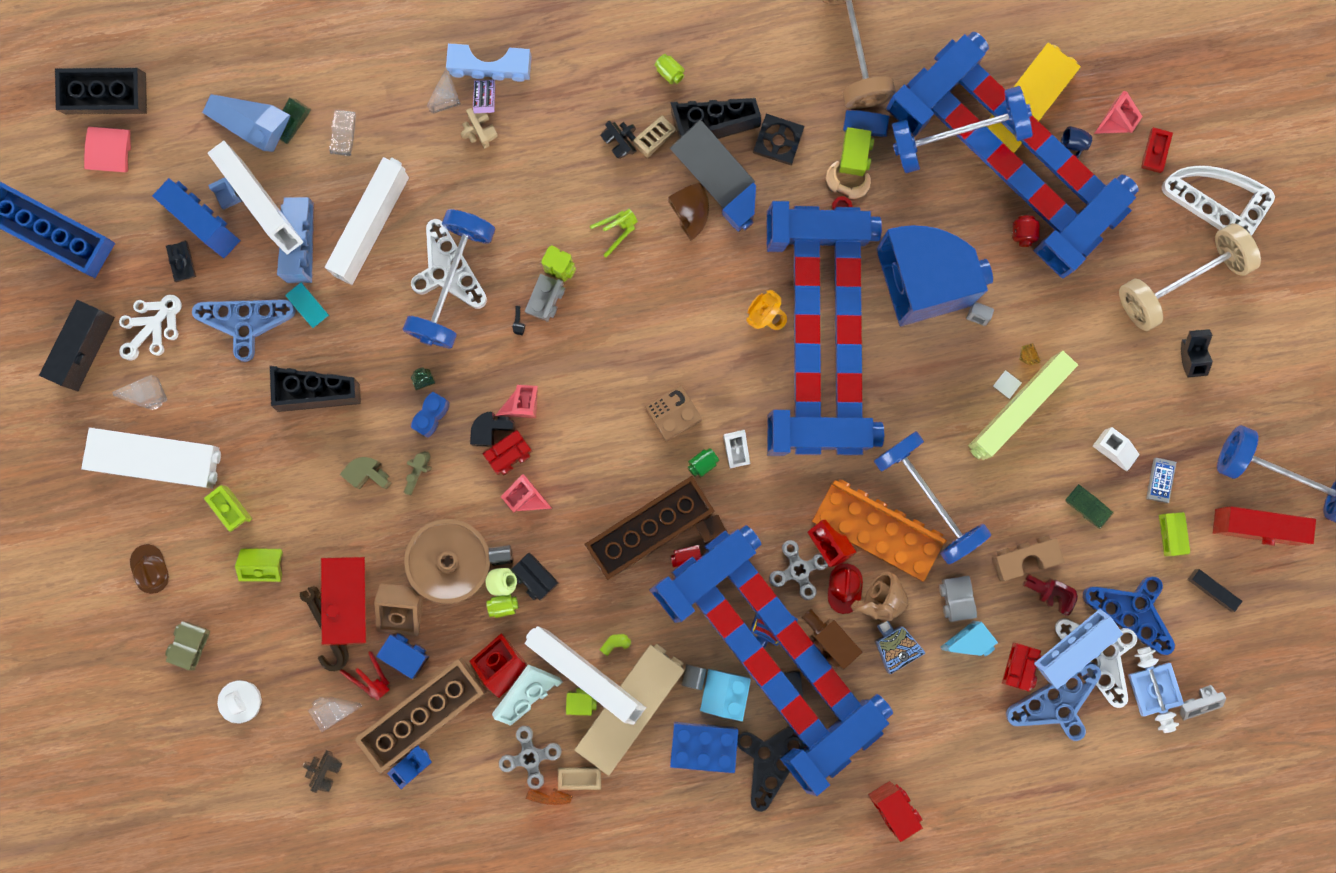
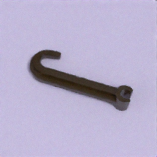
M311 586L308 587L311 596L305 590L300 592V599L307 603L321 629L320 592L317 587ZM330 645L337 659L335 665L329 664L323 655L318 657L320 664L328 671L335 672L344 668L349 661V653L345 645Z

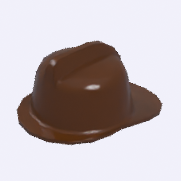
M150 544L137 547L130 558V567L135 583L145 593L154 594L162 591L168 584L169 574L160 549Z

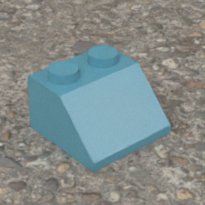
M972 621L944 643L941 649L955 653L978 656L984 654V656H987L995 650L994 645L998 642L982 622Z
M708 669L700 711L719 717L743 721L751 678Z

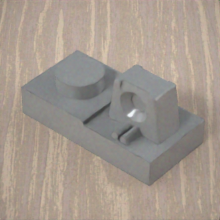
M1212 685L1199 689L1200 699L1185 701L1181 706L1179 714L1184 721L1221 708L1226 700L1224 693H1217Z

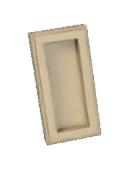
M598 767L558 768V790L601 789V770Z

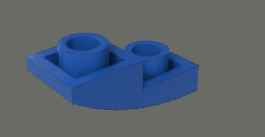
M846 110L843 130L846 132L847 127L872 131L871 136L887 137L890 117L873 112Z

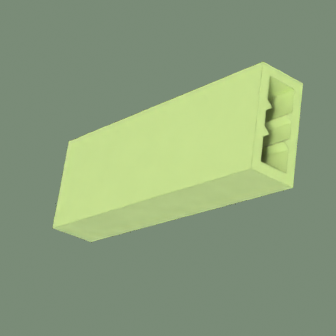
M1064 351L1051 357L968 445L971 448L970 452L972 455L982 460L992 457L1070 375L1078 364Z

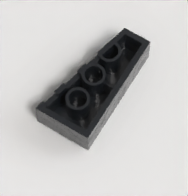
M756 98L728 99V101L718 102L717 100H709V102L699 103L696 101H688V103L670 102L671 113L679 138L699 120L708 127L717 139L761 127V114Z
M270 366L271 406L277 412L361 404L360 384L354 377L326 375L312 371L305 372L291 368L284 369Z

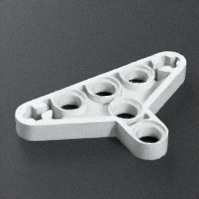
M439 219L430 220L426 226L428 269L417 274L411 280V287L417 294H426L438 286L443 288L451 262L458 248L450 233L443 227L442 221ZM434 225L440 227L439 231L443 236L440 239L435 231L431 233L434 230ZM445 241L452 243V248L448 252L441 250V245ZM461 255L462 266L456 269L448 292L475 309L483 308L487 303L486 294L463 255ZM435 270H444V277L439 280L433 277ZM465 276H470L473 279L472 284L468 287L461 284V280ZM420 279L425 280L427 283L423 290H418L415 287L416 282ZM474 289L478 296H483L480 298V303H477L476 301L472 302L474 300V296L472 295L471 290Z
M1066 618L1060 619L1055 625V631L1061 639H1064L1067 634L1066 632H1060L1062 629L1061 625L1063 623L1066 626L1070 624L1071 626L1068 629L1072 632L1079 624ZM1128 628L1120 630L1122 633H1131L1132 641L1129 644L1122 643L1119 637L1114 644H1111L1115 648L1112 656H1105L1102 651L1096 658L1101 675L1106 674L1110 676V683L1108 685L1102 686L1097 682L1096 686L1109 703L1116 708L1124 707L1128 702L1121 655L1131 649L1137 642L1136 634ZM1088 668L1087 674L1090 677H1093V671L1095 670ZM1115 683L1118 687H1114L1113 689L1117 692V694H1123L1121 696V702H1118L1117 700L1112 701L1114 699V695L1110 692V689L1114 686Z

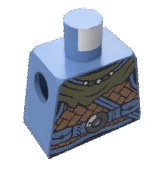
M889 621L877 625L882 637L877 639L875 643L887 673L892 674L925 654V651L903 626L893 629Z

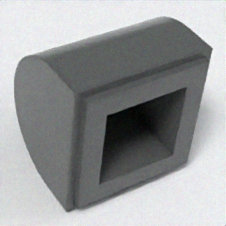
M511 546L489 548L490 563L493 566L512 563Z
M686 664L681 685L702 690L707 669Z

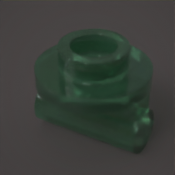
M418 368L411 376L416 391L436 383L429 369Z

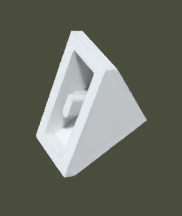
M745 430L724 434L723 441L729 467L735 468L749 465L750 459Z

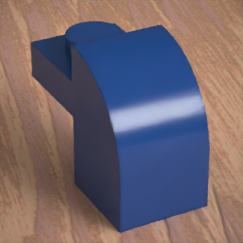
M417 746L387 774L400 789H403L428 767L432 761L429 759L428 753Z

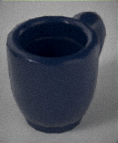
M1068 126L1063 132L1061 143L1068 150L1078 151L1074 156L1079 158L1082 151L1090 148L1092 135L1083 129Z

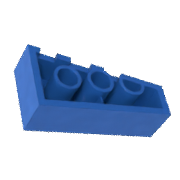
M168 178L152 197L206 245L225 258L241 240L225 227L227 223L222 218L212 216L214 211L206 204L201 206L199 204L201 200L192 192L188 195L186 193L188 188L180 181L175 183Z

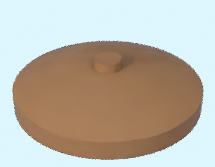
M454 519L433 521L419 529L408 543L404 558L405 572L411 586L423 598L438 604L459 603L477 593L486 581L490 568L489 549L482 535L471 525Z

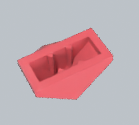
M1123 91L1114 101L1094 134L1133 133L1143 116L1128 92Z
M517 385L514 393L495 416L536 418L538 386Z
M524 474L501 496L513 513L516 511L552 509Z

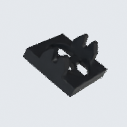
M766 113L753 153L792 166L805 126ZM780 125L778 132L774 134L766 133V130L771 126ZM786 127L793 133L794 141L786 138L784 134ZM776 135H781L785 140L780 146L773 143V138ZM763 139L771 142L773 146L772 152L765 147ZM784 146L791 148L784 154H778L779 149Z

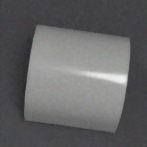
M975 302L970 307L966 319L986 326L992 318L994 309Z

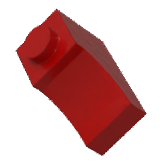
M826 519L821 520L807 532L829 567L843 564L857 553L847 536L835 531Z

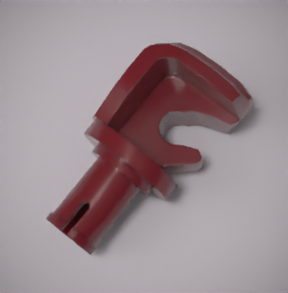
M1031 574L1026 576L1025 580L1027 581L1023 582V586L1040 593V601L1046 602L1048 607H1052L1054 605L1053 598L1056 596L1059 603L1058 611L1065 616H1069L1072 613L1078 599L1077 591L1074 588L1051 578L1043 582L1031 576Z

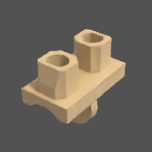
M472 108L467 109L466 112L473 126H470L468 122L462 124L464 130L461 132L462 138H469L471 143L477 140L475 134H477L484 149L489 147V142L498 136L493 125L484 129L480 126L481 123L489 120L487 113H474Z

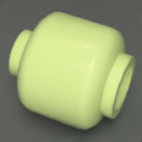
M496 568L489 571L486 577V587L490 594L495 596L509 595L516 589L517 578L511 569Z

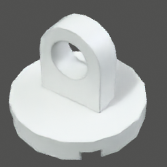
M238 680L227 684L221 690L217 704L219 712L224 719L231 723H243L250 721L258 714L262 698L260 691L254 684Z

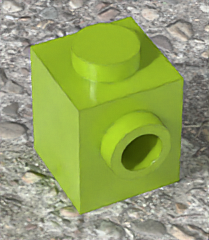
M576 688V692H567L566 715L592 716L593 710L597 711V701L581 688Z

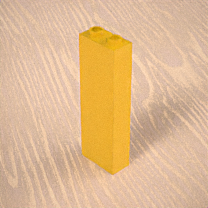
M1047 43L1014 87H1021L1026 105H1030L1032 115L1039 121L1081 66L1078 65L1074 58L1063 54L1059 47ZM1001 122L986 126L1013 153L1022 144L1021 141L1016 140L1015 135Z

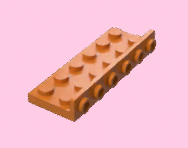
M834 480L811 522L818 524L821 520L826 519L835 531L841 535H846L851 544L924 582L942 546L947 542L943 538L944 534L934 529L932 531L925 529V524L916 519L913 522L905 518V513L897 509L894 511L888 509V504L879 499H876V501L869 499V494L860 489L856 492L849 488L850 484L844 480Z

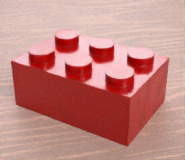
M889 781L868 794L890 832L900 842L923 829L920 824L923 819L918 811L909 804L911 801L909 796L898 784L894 785Z

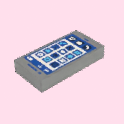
M1160 458L1153 459L1146 499L1169 503L1177 462Z

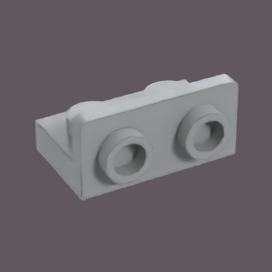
M540 274L525 313L547 322L550 317L553 318L557 311L555 304L558 298L561 299L565 292L563 281Z

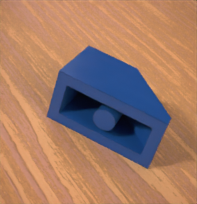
M754 183L722 210V215L737 232L742 229L747 230L754 223L752 221L755 215L756 185Z

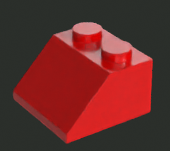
M502 633L469 661L483 684L498 698L514 685L528 665Z

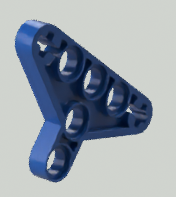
M1144 578L1134 593L1101 587H1088L1084 590V602L1096 611L1101 609L1108 614L1106 612V605L1110 602L1114 603L1116 611L1114 614L1108 615L1120 628L1131 629L1139 641L1152 650H1156V653L1169 655L1174 651L1175 643L1153 605L1163 589L1162 581L1159 578ZM1150 580L1155 581L1157 584L1154 592H1150L1147 589V582ZM1096 591V597L1104 601L1102 603L1097 600L1091 601L1089 593ZM1139 597L1145 600V607L1141 610L1135 606V601ZM1128 614L1134 619V623L1130 627H1127L1123 622L1124 617ZM1144 627H1148L1151 630V636L1148 639H1144L1141 636V630ZM1155 639H1158L1159 641L1163 642L1167 641L1166 646H1168V648L1161 650V644L1153 641Z

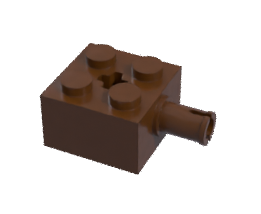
M812 609L801 617L814 631L811 635L814 639L812 641L819 651L827 653V661L836 669L839 667L844 670L863 653L834 619H829L823 623Z

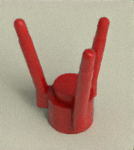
M369 651L368 655L381 681L377 678L372 682L359 668H356L355 671L369 685L366 687L343 669L340 670V673L365 691L371 698L374 697L378 701L390 690L387 686L390 682L385 678L372 651Z

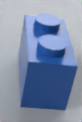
M400 633L389 635L376 657L409 678H416L429 658L425 654L426 650L417 644L412 646L407 643L409 639Z

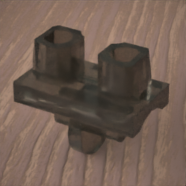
M326 750L318 766L320 758L315 756L311 763L305 762L303 765L307 769L305 777L311 779L309 783L310 791L315 793L318 790L329 792L333 780L325 777L327 770L337 774L342 766V762L333 757L332 752Z

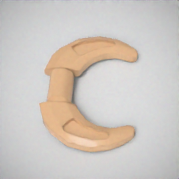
M837 161L829 167L826 174V182L829 189L834 193L837 191L849 196V199H859L870 189L871 178L868 173L865 175L863 184L853 187L851 190V188L839 184L840 181L836 177V169L840 162Z

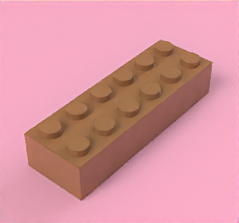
M460 658L355 738V741L381 774L487 691L464 660Z

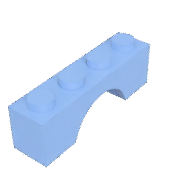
M448 44L446 69L450 75L457 78L465 75L472 76L475 79L492 77L494 80H504V78H510L514 81L522 82L524 79L530 80L532 56L530 49L509 48L501 59L494 62H484L472 54L469 45Z

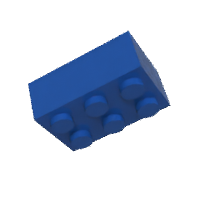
M674 722L670 768L735 773L738 728Z

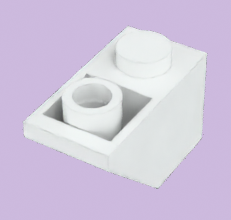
M1113 427L1105 429L1093 445L1095 449L1125 471L1130 469L1140 455L1130 440Z

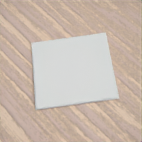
M1005 370L993 387L1010 399L1022 382Z

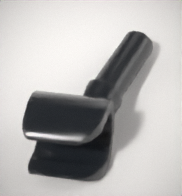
M515 306V321L512 325L513 332L523 336L526 324L520 323L521 306Z

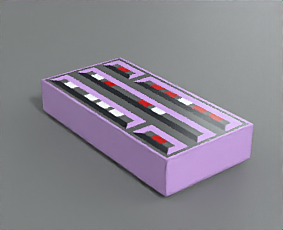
M495 80L474 81L473 112L493 113L495 109Z

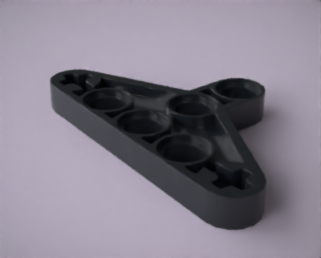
M790 725L765 741L748 731L741 732L738 735V747L754 758L750 803L753 809L758 812H763L770 806L790 773L787 768L779 770L776 766L777 761L789 752L788 743L791 740H796L799 742V749L803 750L805 748L804 743L798 737L792 736L794 730ZM745 735L752 738V744L749 747H742L740 744V739ZM762 747H767L770 750V756L766 759H762L758 755V751ZM768 777H775L777 779L775 788L769 789L766 787L765 781ZM763 787L766 792L772 794L770 797L766 794L763 799L765 805L760 804L758 807L756 806L755 798L762 796L763 791H759V789Z

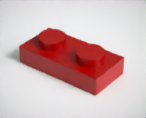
M1155 127L1151 129L1141 168L1157 173L1163 172L1173 132Z

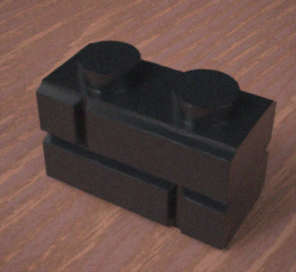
M530 552L511 569L517 578V583L519 585L523 583L528 588L526 593L534 601L537 598L540 601L543 600L559 584Z

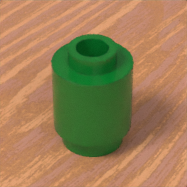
M711 448L703 449L688 461L689 466L687 468L694 477L698 475L701 478L717 466L716 463L719 462V458Z

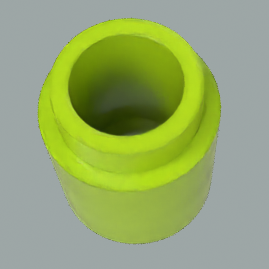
M663 54L655 62L654 66L657 68V72L670 84H678L685 75L683 73L685 69L673 57Z
M512 594L491 597V600L486 601L489 617L495 616V618L513 615L516 614L515 609H519L517 597H513Z

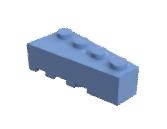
M309 197L284 198V202L281 204L282 214L303 240V243L288 255L279 247L277 275L287 283H312L314 203Z

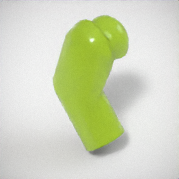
M625 634L611 635L600 648V651L608 656L614 647L629 648L631 640Z

